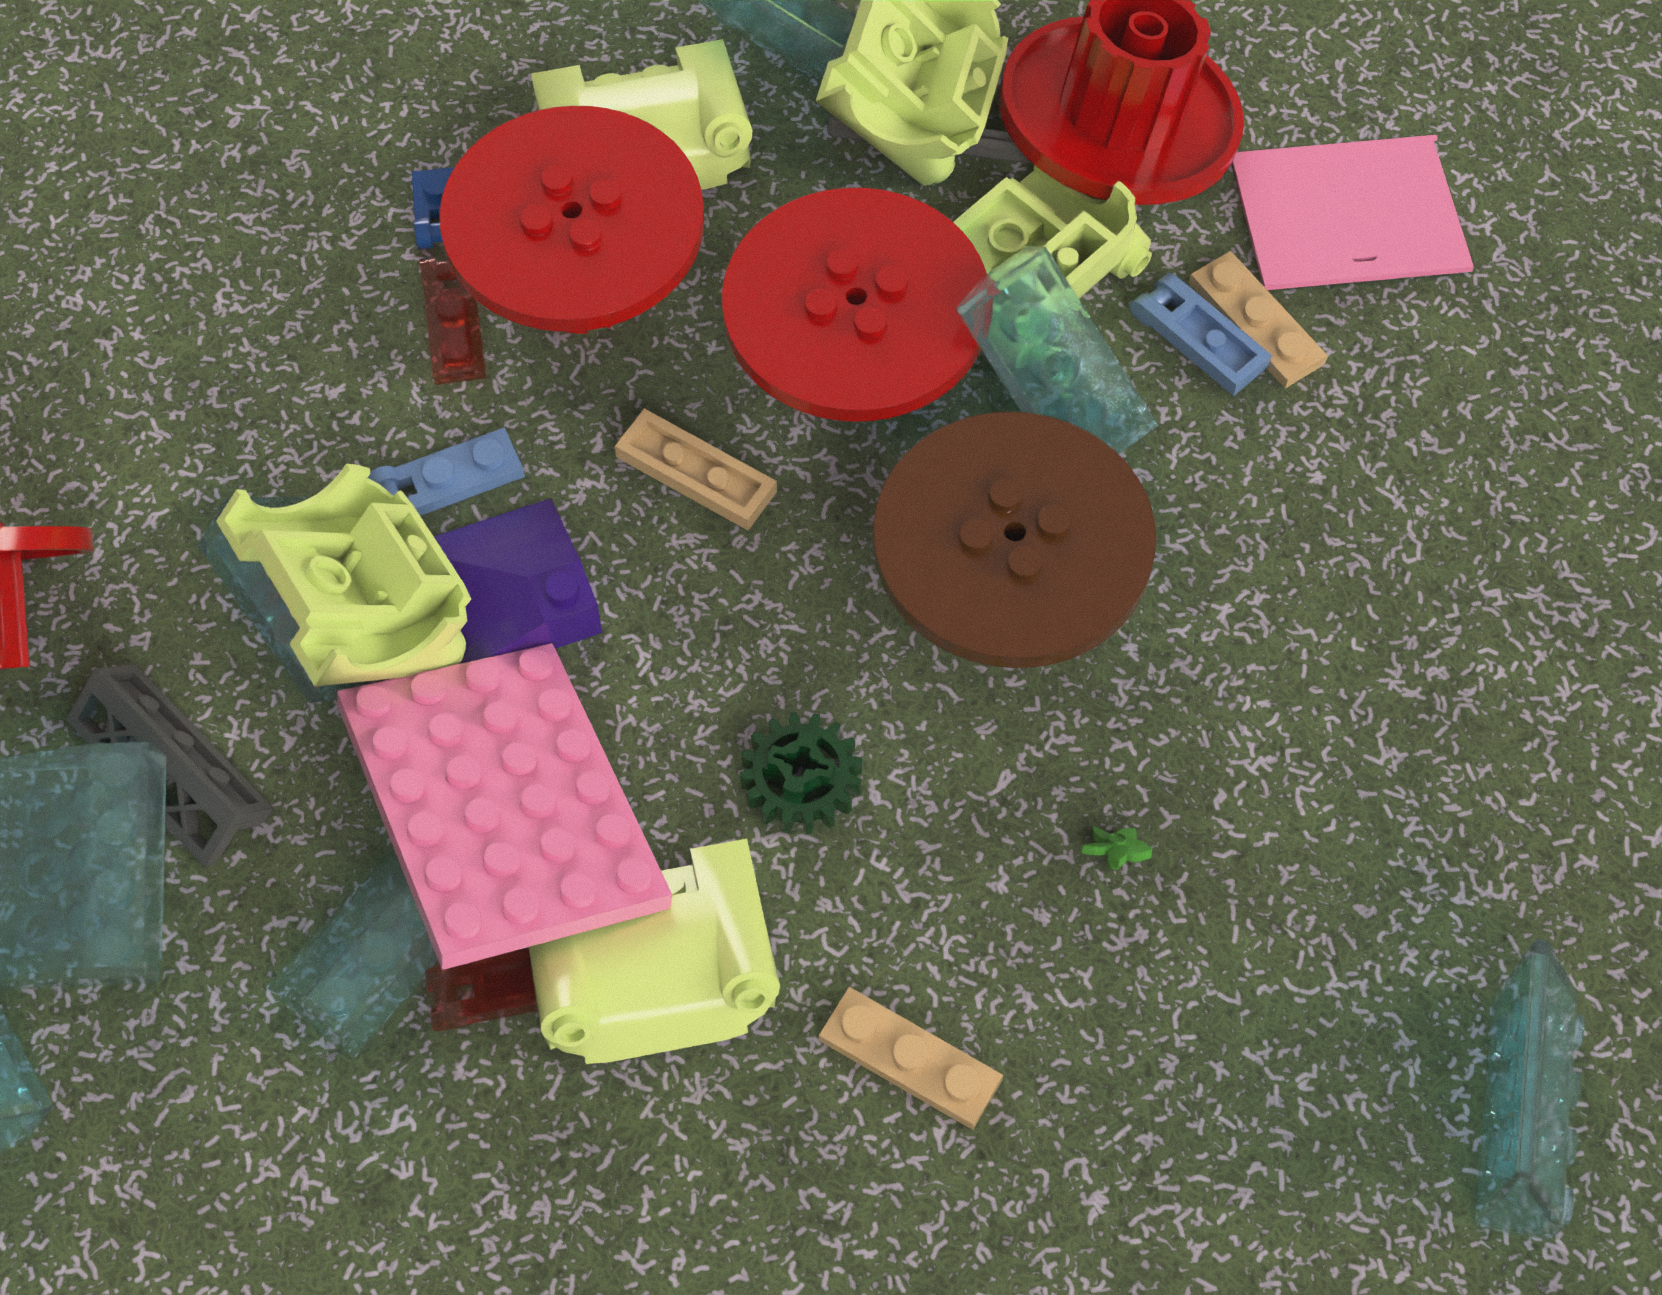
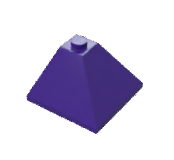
M551 498L434 536L471 597L470 602L466 606L467 622L461 629L466 641V650L461 663L553 643L556 649L603 633L598 604L580 558Z

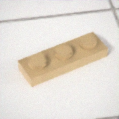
M1232 251L1227 252L1191 274L1189 284L1197 293L1272 355L1267 369L1284 388L1289 387L1326 363L1328 355Z
M645 408L614 446L616 458L746 530L751 528L777 493L776 480Z
M851 987L847 989L819 1034L820 1042L972 1130L1003 1079V1074Z

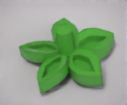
M1093 826L1092 838L1095 843L1084 844L1082 847V854L1107 855V864L1112 870L1119 869L1126 861L1141 862L1152 856V848L1145 842L1137 840L1136 828H1123L1116 833L1109 834Z

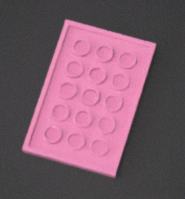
M553 643L425 671L409 677L389 679L337 691L338 709L442 970L670 909L672 893Z

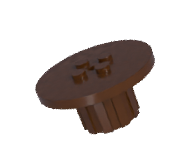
M994 412L971 416L950 423L932 432L906 452L891 471L881 490L875 510L873 547L876 568L888 598L898 613L924 638L936 646L972 662L1006 668H1031L1063 662L1082 655L1103 643L1125 624L1141 601L1150 579L1156 550V528L1151 504L1138 477L1127 462L1101 439L1076 425L1054 417L1026 412Z

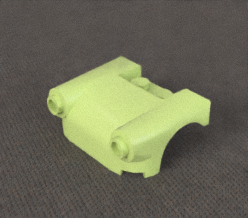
M861 0L843 56L828 62L816 102L920 184L926 186L944 181L954 170L955 155L962 154L970 146L978 144L986 125L1008 43L1007 37H1000L999 22L994 10L1001 5L998 0Z
M723 39L676 47L678 64L676 66L653 65L645 68L642 72L626 75L609 73L584 82L580 65L531 73L538 110L560 106L603 107L638 117L664 132L680 147L693 165L701 190L727 184V174L742 166L743 168H750L749 143L752 140L753 130Z
M1034 165V170L1021 182H1018L1013 177L1011 179L1005 177L953 221L976 248L986 269L991 297L989 324L982 348L1012 370L1018 371L1023 366L1031 369L1042 360L1048 350V344L1045 342L1047 333L1044 329L1109 272L1120 279L1125 278L1128 274L1135 277L1148 265L1152 257V252L1149 251L1151 239L1136 223L1135 197L1124 184L1118 181L1114 184L1108 200H1098L1063 185Z
M346 464L334 480L318 494L300 503L286 507L269 508L260 506L250 499L246 490L236 489L216 520L239 561L261 562L267 576L271 579L288 607L291 616L299 625L300 629L290 642V646L314 686L409 677L421 672L460 664L466 650V641L461 629L467 622L466 606L470 602L471 597L463 581L405 494L400 490L393 496L380 484L368 478L370 468L356 464Z
M747 839L690 849L692 865L661 870L672 893L671 907L668 910L529 947L540 1029L550 1050L557 1047L563 1052L584 1056L586 1064L614 1062L724 1041L747 1034L748 1024L764 1015L769 1007L775 1008L780 983Z

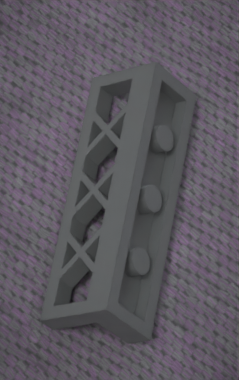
M135 664L94 669L66 720L204 867L213 865L221 858L237 830L257 827L268 819L274 809L273 806ZM98 701L107 709L109 732H104L90 718ZM132 735L141 744L144 768H138L130 760L127 736ZM163 772H168L176 781L179 804L173 805L164 796ZM203 809L218 825L209 841L199 833L197 810Z

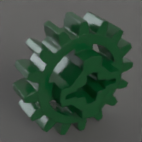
M796 712L790 713L789 725L784 727L774 718L768 721L769 735L766 737L761 733L754 732L751 735V744L754 751L746 750L742 751L741 754L742 767L746 770L740 772L741 789L749 790L746 793L749 809L763 805L761 810L762 822L767 825L776 817L782 819V830L784 833L790 832L794 822L802 823L806 835L812 834L814 821L819 819L828 828L835 826L834 810L837 809L842 813L849 814L852 811V799L849 795H860L861 779L857 776L862 774V757L853 756L855 753L854 738H845L839 741L840 724L835 722L825 730L820 727V714L816 713L812 715L808 724H800V719ZM820 748L825 750L834 760L825 758ZM800 767L809 768L804 771L802 777L793 775L799 772ZM765 779L768 780L769 784L779 787L783 793L782 798L770 790ZM819 796H822V798H820V799H818V800H816V801H812V800H814L815 798H817V797H819Z

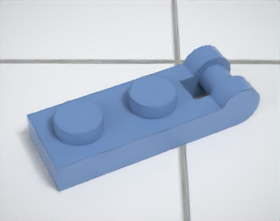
M1166 273L1156 281L1154 290L1150 294H1140L1129 305L1133 316L1145 326H1151L1232 396H1235L1269 367L1272 355L1172 273ZM1169 304L1171 307L1176 306L1177 308L1170 312L1166 306Z
M505 427L395 468L391 466L378 467L372 470L368 476L369 479L380 484L393 496L399 489L413 485L416 494L407 498L420 516L525 477L523 467Z

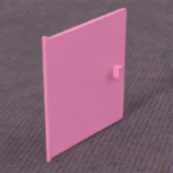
M1437 135L1237 152L1232 165L1262 285L1267 290L1472 272L1474 268L1434 143V141H1437Z

